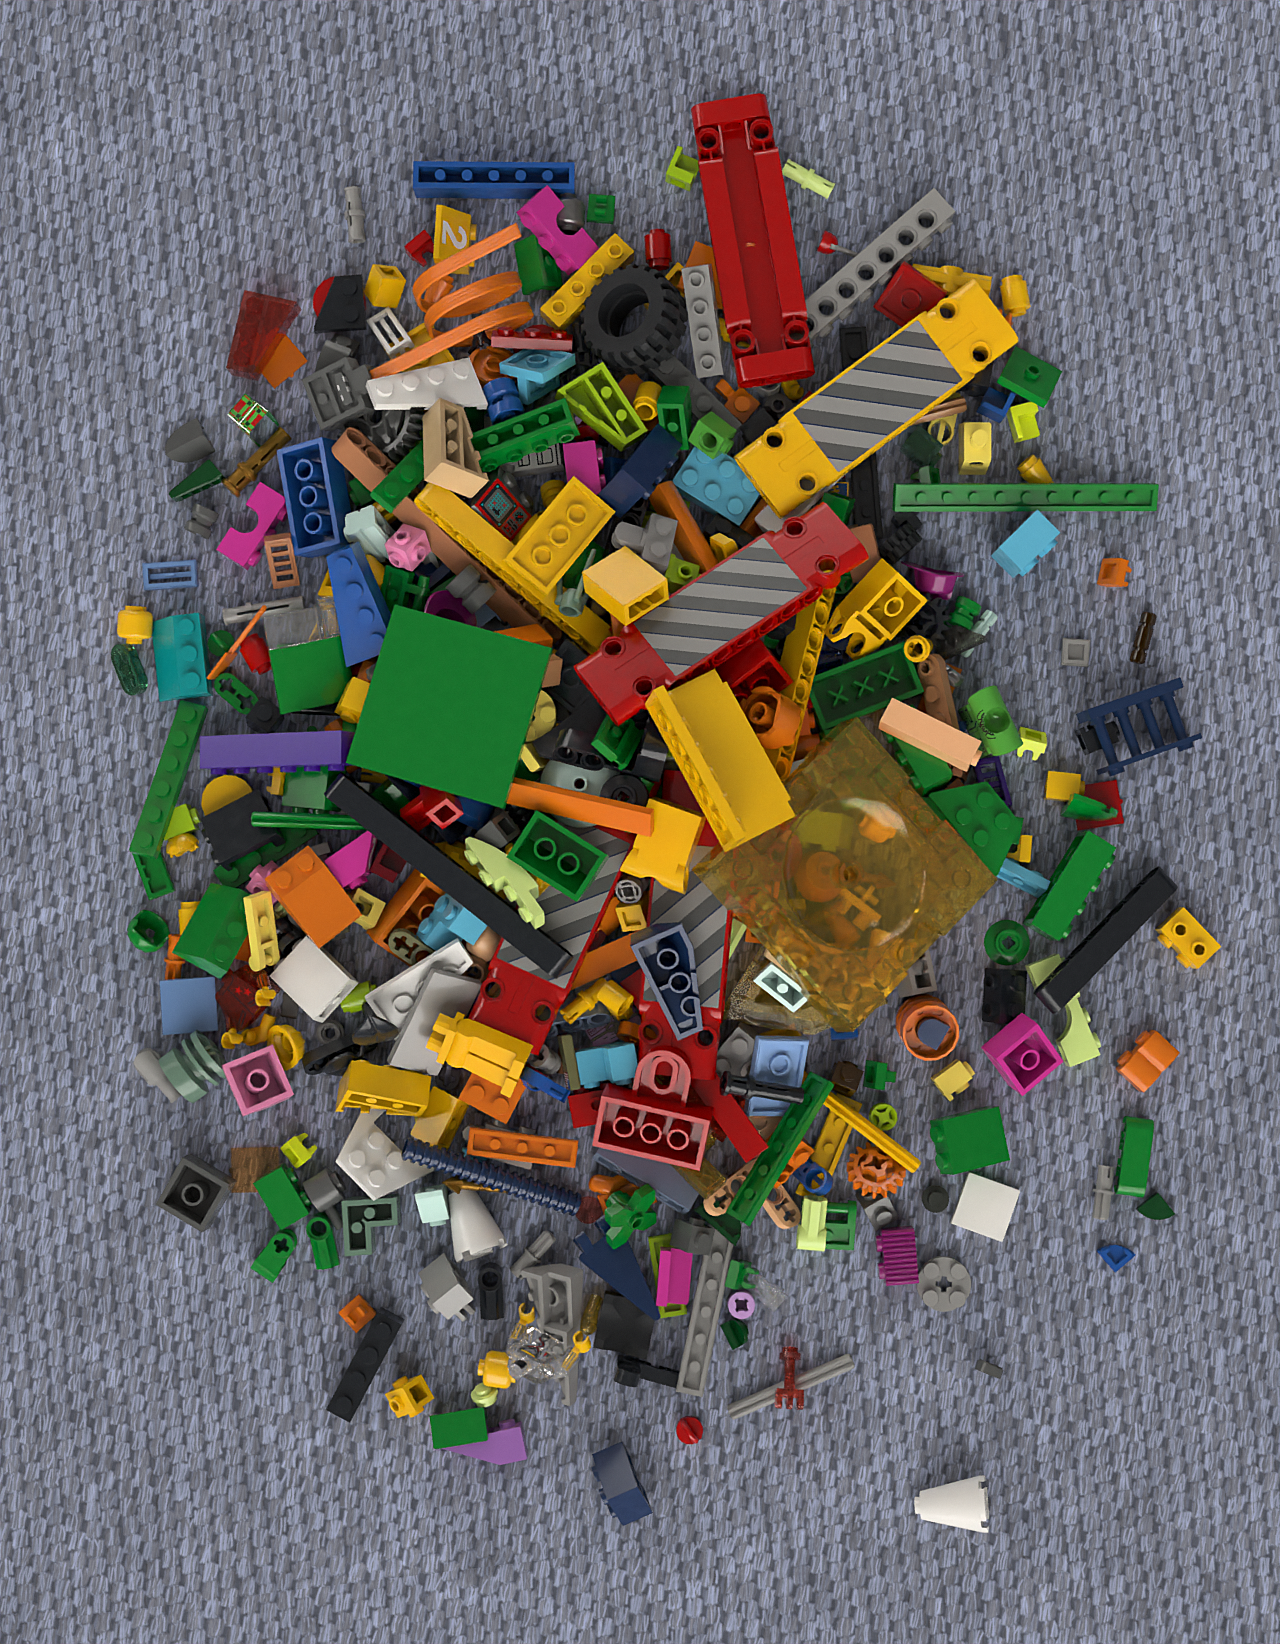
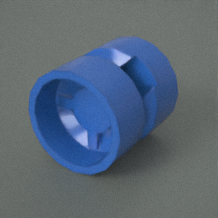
M505 377L497 378L488 382L482 390L488 403V414L492 425L525 413L514 380Z

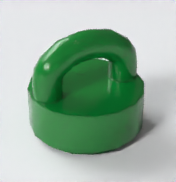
M215 631L210 634L208 648L212 654L222 657L235 643V638L227 631Z

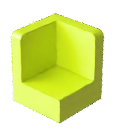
M1028 402L1009 408L1006 415L1014 443L1039 437L1040 432L1035 418L1036 413L1039 411L1037 404Z

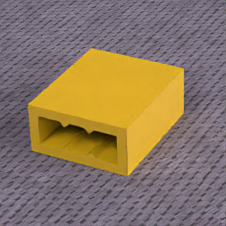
M626 546L582 572L585 593L625 626L669 600L667 578Z

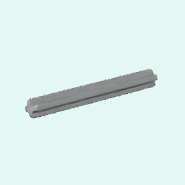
M845 1354L733 1402L727 1406L730 1417L735 1420L854 1369L853 1359L850 1354Z

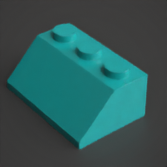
M198 612L172 615L153 621L152 637L159 702L213 696L212 679H207L211 670L205 616Z

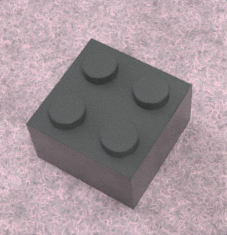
M190 1153L182 1157L156 1205L195 1229L204 1232L211 1228L237 1180Z

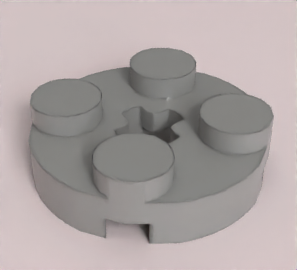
M936 1256L928 1260L918 1271L919 1283H916V1289L927 1306L936 1311L947 1312L965 1304L971 1290V1279L965 1266L956 1259L949 1256ZM942 1276H946L947 1281L951 1282V1286L946 1287V1291H941V1288L936 1286V1281H941Z

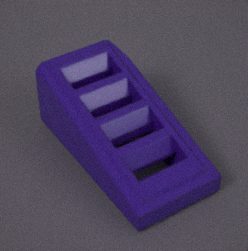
M999 756L979 759L977 765L973 766L976 782L981 783L984 782V779L997 776L998 781L988 783L992 788H1000V792L996 793L1002 798L1007 807L1011 809L1012 801ZM995 764V771L982 773L981 768L989 767L982 765Z

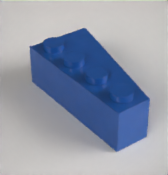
M359 541L337 549L326 557L346 667L379 655L391 617Z

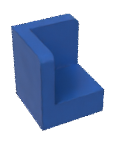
M989 387L976 412L1001 423L1016 393L1011 391L1009 395H1006Z

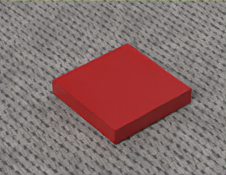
M904 261L873 307L900 327H903L922 312H928L934 308L940 300L945 298L948 291Z

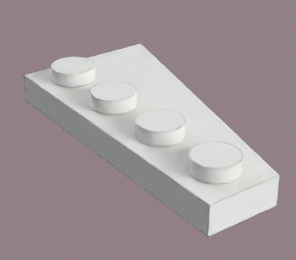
M470 358L367 380L366 388L375 410H410L411 407H425V410H429L439 398L463 408L476 407L477 409H487L488 406Z
M456 938L365 995V1000L378 1017L394 1024L400 1034L431 968L462 975L473 964V959L461 941Z

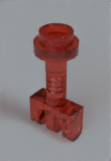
M782 1347L779 1359L784 1360L785 1380L784 1388L775 1389V1408L781 1409L783 1404L782 1398H786V1409H792L793 1398H796V1409L803 1410L804 1390L795 1389L794 1375L795 1361L801 1360V1354L798 1353L797 1347Z

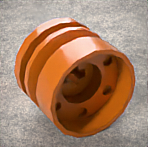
M929 994L916 995L907 999L899 1007L896 1014L895 1028L907 1050L915 1057L925 1061L939 1060L946 1057L955 1048L959 1039V1025L955 1016L939 998ZM926 1017H935L950 1026L937 1050L922 1043L917 1036V1025Z

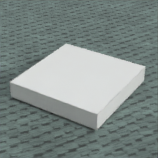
M968 1171L950 1223L1003 1242L1020 1190Z

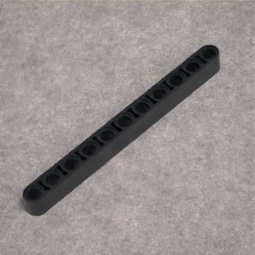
M340 772L324 792V795L331 802L550 976L558 979L572 961L574 956L542 929H535L530 922L526 923L517 909L349 776Z

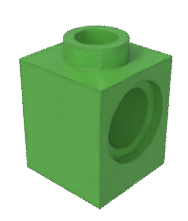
M711 411L698 420L688 441L711 459H715L720 454L726 455L734 445L732 438L737 430Z

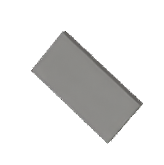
M431 968L388 1056L387 1061L389 1065L438 1076L443 1064L436 1062L439 1053L426 1048L427 1042L434 1031L432 1030L440 1013L454 1019L457 1012L465 1014L464 1019H466L481 988L482 983L480 980Z

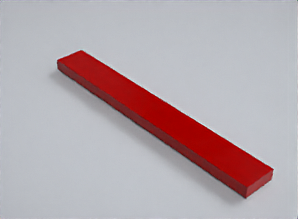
M642 968L620 983L623 989L634 997L633 1003L638 1010ZM649 1024L658 1037V1028L653 1024ZM717 1072L715 1080L692 1079V1087L706 1106L714 1108L713 1117L746 1163L769 1148L732 1094H727L726 1096L720 1094L721 1078Z

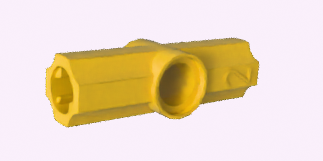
M912 264V267L948 291L947 296H950L973 279L989 297L992 277L967 273L962 268L948 265L937 268Z

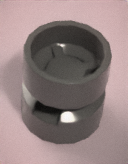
M470 563L452 580L446 589L456 599L462 598V605L473 615L497 589L488 580L482 581L480 579L481 573Z

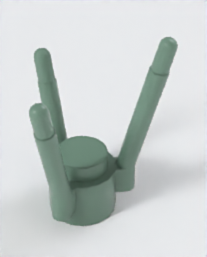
M595 549L591 550L584 570L592 566L596 554ZM583 576L580 578L577 589L569 588L564 593L563 577H561L556 583L557 595L554 603L560 605L559 611L569 617H577L582 614L584 605L589 598L588 594H582L584 588Z

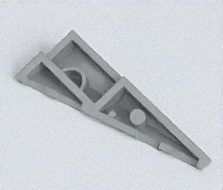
M562 1263L525 1267L521 1270L522 1278H527L530 1292L528 1297L530 1301H534L538 1313L536 1322L540 1334H547L551 1337L550 1339L542 1338V1341L545 1340V1350L550 1354L548 1358H552L556 1369L554 1373L555 1382H560L564 1394L561 1401L562 1404L571 1406L577 1399L579 1355L575 1357L567 1370L562 1368L561 1365L575 1346L573 1335L580 1331L583 1269Z

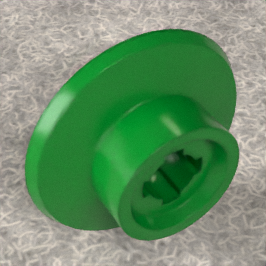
M1001 920L994 923L987 930L984 937V947L989 958L995 963L1010 966L1019 963L1027 955L1030 939L1026 929L1018 922ZM1007 936L1014 943L1008 949L1002 944V940L1007 938Z

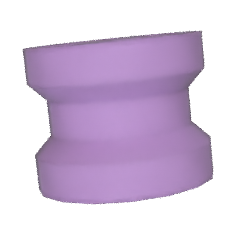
M736 1289L728 1296L727 1304L732 1316L738 1319H745L752 1315L755 1309V1302L749 1291L746 1289Z

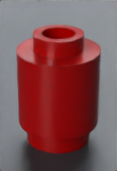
M652 229L649 231V234L644 236L645 262L657 271L667 270L670 268V262H672L671 235L665 233L664 229Z
M258 633L245 637L240 644L241 649L239 651L251 672H258L259 675L270 671L272 668L268 651L269 647L264 638H260Z

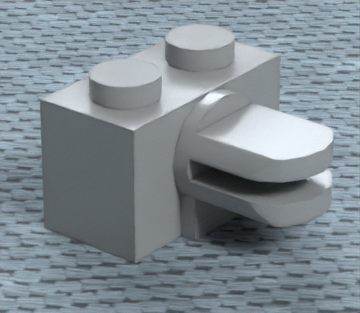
M652 513L644 528L620 522L611 537V542L618 549L624 546L628 547L660 574L664 575L669 564L678 521Z
M445 1253L418 1273L423 1283L420 1287L429 1298L427 1303L434 1313L438 1314L440 1312L447 1320L456 1315L464 1322L468 1317L462 1308L470 1315L476 1312L474 1305L471 1303L474 1298L467 1281L463 1278L459 1268Z

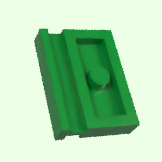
M607 714L591 744L610 762L615 761L619 765L618 769L621 771L628 766L644 734V730L637 729L635 727L636 723L631 718L617 726Z

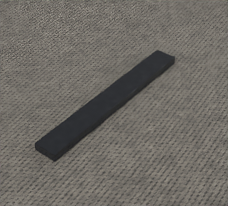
M866 326L839 328L842 372L868 353ZM874 452L850 470L852 498L856 499L853 506L854 524H858V526L872 524L876 539L883 538L877 458L876 452Z

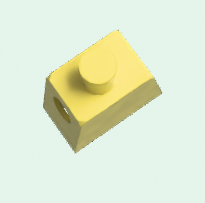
M961 423L958 425L959 475H985L992 457L991 423ZM980 462V464H970V463Z

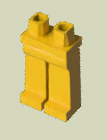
M457 1012L454 1019L440 1013L432 1030L434 1031L426 1045V1048L439 1053L436 1062L444 1065L446 1061L452 1067L464 1068L503 1087L500 1093L510 1098L533 1045L476 1021L464 1019L465 1014Z

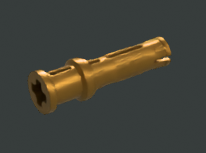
M279 427L246 462H239L237 464L238 468L227 479L223 478L221 482L231 493L239 498L241 496L240 492L251 481L255 482L257 480V473L277 454V450L282 449L292 438L285 430Z

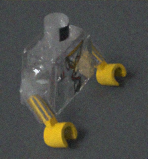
M525 1303L520 1304L518 1308L520 1320L518 1323L515 1322L506 1345V1355L509 1358L507 1365L509 1374L516 1380L524 1377L535 1384H542L551 1379L565 1377L580 1358L578 1356L579 1353H586L590 1350L591 1342L589 1336L582 1341L583 1333L582 1331H577L573 1335L575 1346L571 1347L533 1326L527 1328L526 1324L532 1323L535 1320V1309L533 1306L530 1313L524 1314Z

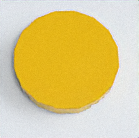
M223 775L213 779L207 784L202 793L201 806L204 815L207 816L253 792V788L245 780L237 776Z

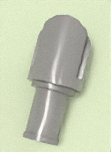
M151 1048L142 1049L134 1059L135 1069L150 1086L157 1085L170 1102L173 1103L181 1094L163 1072L159 1064L161 1056Z

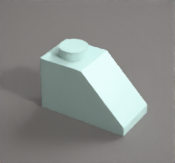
M770 962L753 978L756 984L793 1013L812 997L811 989L808 990L799 980L787 974L773 962Z
M440 1184L418 1189L415 1193V1199L422 1223L429 1222L430 1226L446 1224V1219H450L447 1186Z

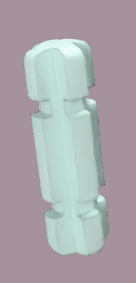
M986 610L980 617L981 620H978L966 635V640L959 644L956 649L957 652L966 658L970 656L974 650L973 647H976L989 631V626L996 622L997 615L990 610Z

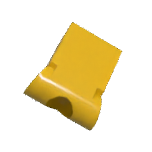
M658 797L649 798L646 807L654 809V832L651 837L637 834L633 849L623 862L620 871L638 878L653 877L663 887L685 895L689 880V865L703 830L706 816L703 813Z

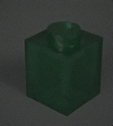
M918 426L899 451L920 468L928 465L934 467L943 456L939 452L944 445L921 426Z

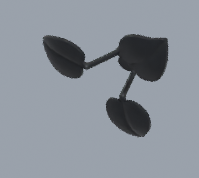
M367 1002L362 1005L364 1022L352 1034L353 1042L361 1045L359 1053H344L336 1056L321 1069L322 1073L343 1076L351 1060L368 1061L366 1058H363L367 1045L395 1039L399 1035L398 1028L389 1021L378 1017Z

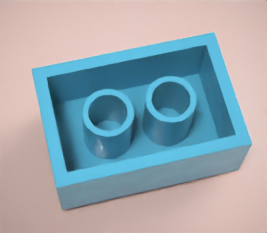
M694 446L672 480L680 495L713 516H716L717 513L721 514L739 527L761 496L740 469L735 459L723 453L715 459H711L696 446Z

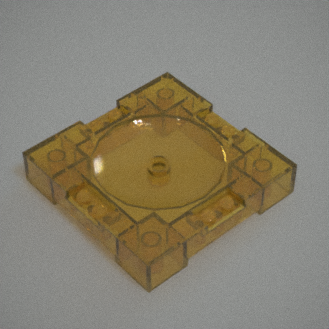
M858 717L840 722L804 757L805 760L782 782L791 798L788 803L795 817L727 852L724 851L719 842L691 869L727 910H732L802 988L800 992L836 1032H854L908 975L906 971L940 936H945L998 880L946 819L940 820L908 783L910 777ZM844 869H846L849 874L847 881L843 876Z

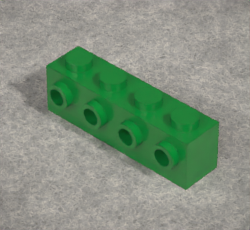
M566 398L472 433L471 442L474 451H479L481 459L478 461L481 471L491 472L502 464L517 462L523 456L534 452H543L548 447L557 443H567L580 435L573 412Z

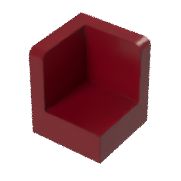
M383 843L369 871L396 884L407 861Z

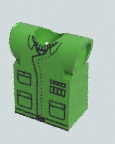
M989 686L976 692L968 699L969 704L958 710L962 721L967 722L968 734L982 741L978 749L983 752L980 759L991 753L993 756L1004 755L1023 745V741L997 686Z

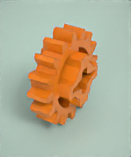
M866 1142V1149L863 1150L858 1146L856 1147V1154L851 1153L849 1155V1162H847L848 1181L853 1182L854 1190L862 1188V1196L870 1192L873 1199L876 1198L877 1193H881L884 1198H887V1191L895 1194L897 1193V1186H903L906 1168L878 1146L872 1147L869 1142Z

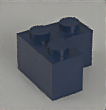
M622 1441L592 1454L595 1465L591 1468L596 1481H601L603 1488L599 1489V1493L604 1505L608 1506L612 1518L617 1517L622 1526L653 1513L645 1489L637 1477L630 1454Z

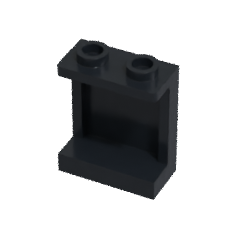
M258 789L201 818L204 829L201 830L202 835L208 844L211 843L214 850L211 852L212 859L217 866L221 865L228 872L233 869L232 862L272 842L278 847L286 843L280 827L252 826V812H273L268 799Z

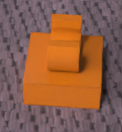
M1103 558L1097 584L1104 587L1128 586V582H1125L1124 579L1126 573H1131L1132 571L1128 566L1129 561L1123 558Z
M360 1293L338 1312L355 1333L377 1314Z

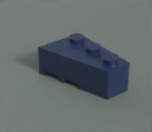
M657 424L643 438L625 460L623 466L611 477V481L597 496L615 511L614 514L618 518H621L641 497L646 500L656 488L652 484H658L667 474L664 468L669 469L679 457L676 453L682 444L662 426Z

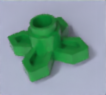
M648 1183L635 1190L632 1197L628 1193L616 1191L607 1199V1209H605L604 1214L605 1221L611 1228L606 1233V1241L612 1249H616L626 1243L633 1230L645 1231L657 1222L656 1212L650 1207L656 1200L655 1190Z

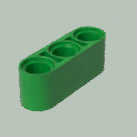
M1124 1116L1122 1123H1125L1124 1131H1121L1119 1144L1121 1157L1117 1159L1115 1176L1118 1177L1117 1185H1114L1115 1194L1143 1198L1147 1186L1154 1122L1152 1119Z

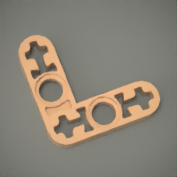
M757 1159L750 1160L742 1165L705 1196L703 1204L708 1214L719 1216L726 1213L736 1195L731 1189L732 1181L737 1180L742 1185L746 1179L745 1176L749 1174ZM782 1184L777 1189L773 1187L777 1193L776 1200L771 1201L766 1198L762 1206L779 1228L789 1229L798 1225L801 1219L799 1208ZM725 1195L727 1199H724L719 1204L720 1207L715 1208L713 1205L716 1201L715 1199ZM783 1201L784 1204L780 1205V1208L776 1209L775 1205H778ZM789 1211L791 1215L789 1220L785 1221L783 1217L786 1215L785 1212Z

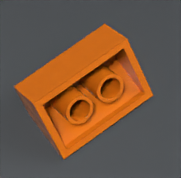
M416 868L385 906L375 927L366 931L376 944L409 967L412 965L390 950L388 945L389 936L398 928L407 929L416 935L420 923L429 917L434 910L438 898L446 893L428 878L421 877V872ZM405 936L394 938L396 940L395 946L400 947L404 945L409 948L407 953L409 956H411L413 948L418 945L416 943H413L412 947L407 945ZM426 950L417 952L415 955L418 962L423 960L429 952Z

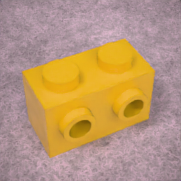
M1184 907L1175 909L1155 929L1160 934L1157 939L1166 948L1172 947L1178 953L1176 959L1185 968L1190 966L1192 969H1199L1221 948L1220 944Z

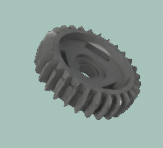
M411 407L410 410H381L382 419L376 424L373 421V413L375 411L373 410L336 428L341 430L337 438L339 439L349 427L360 428L391 462L400 463L403 460L402 456L406 457L410 453L409 449L416 447V440L423 439L419 434L423 430L422 422L425 407Z

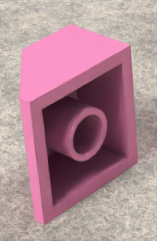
M273 1044L221 1066L242 1116L269 1108L294 1095Z

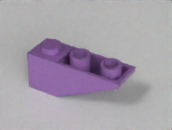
M515 1419L500 1421L497 1427L488 1428L487 1425V1441L442 1448L498 1465L528 1458L522 1421L515 1422Z

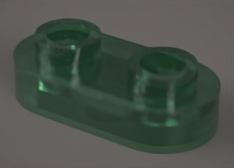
M126 643L116 644L111 650V661L122 689L130 696L144 693L148 686V679L135 647L132 644Z

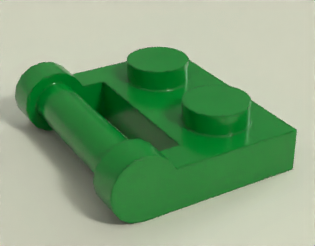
M804 1198L801 1199V1217H802V1205H803V1199H804ZM848 1200L847 1203H827L826 1213L847 1214V1220H825L827 1230L825 1249L854 1250L856 1200Z

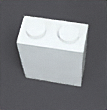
M305 936L293 945V951L286 958L281 959L274 966V972L270 977L313 1020L323 1023L359 982L323 947L318 949L312 940Z

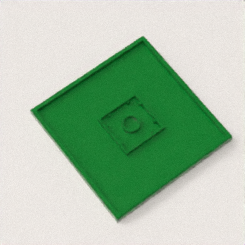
M394 604L346 763L505 809L553 649Z

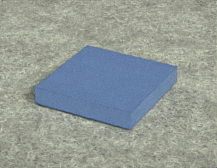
M215 976L159 980L163 1035L193 1033L196 1030L200 1032L218 1030Z

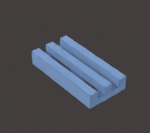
M196 559L142 563L145 591L199 587ZM191 566V571L149 574V569ZM191 577V581L150 584V580Z

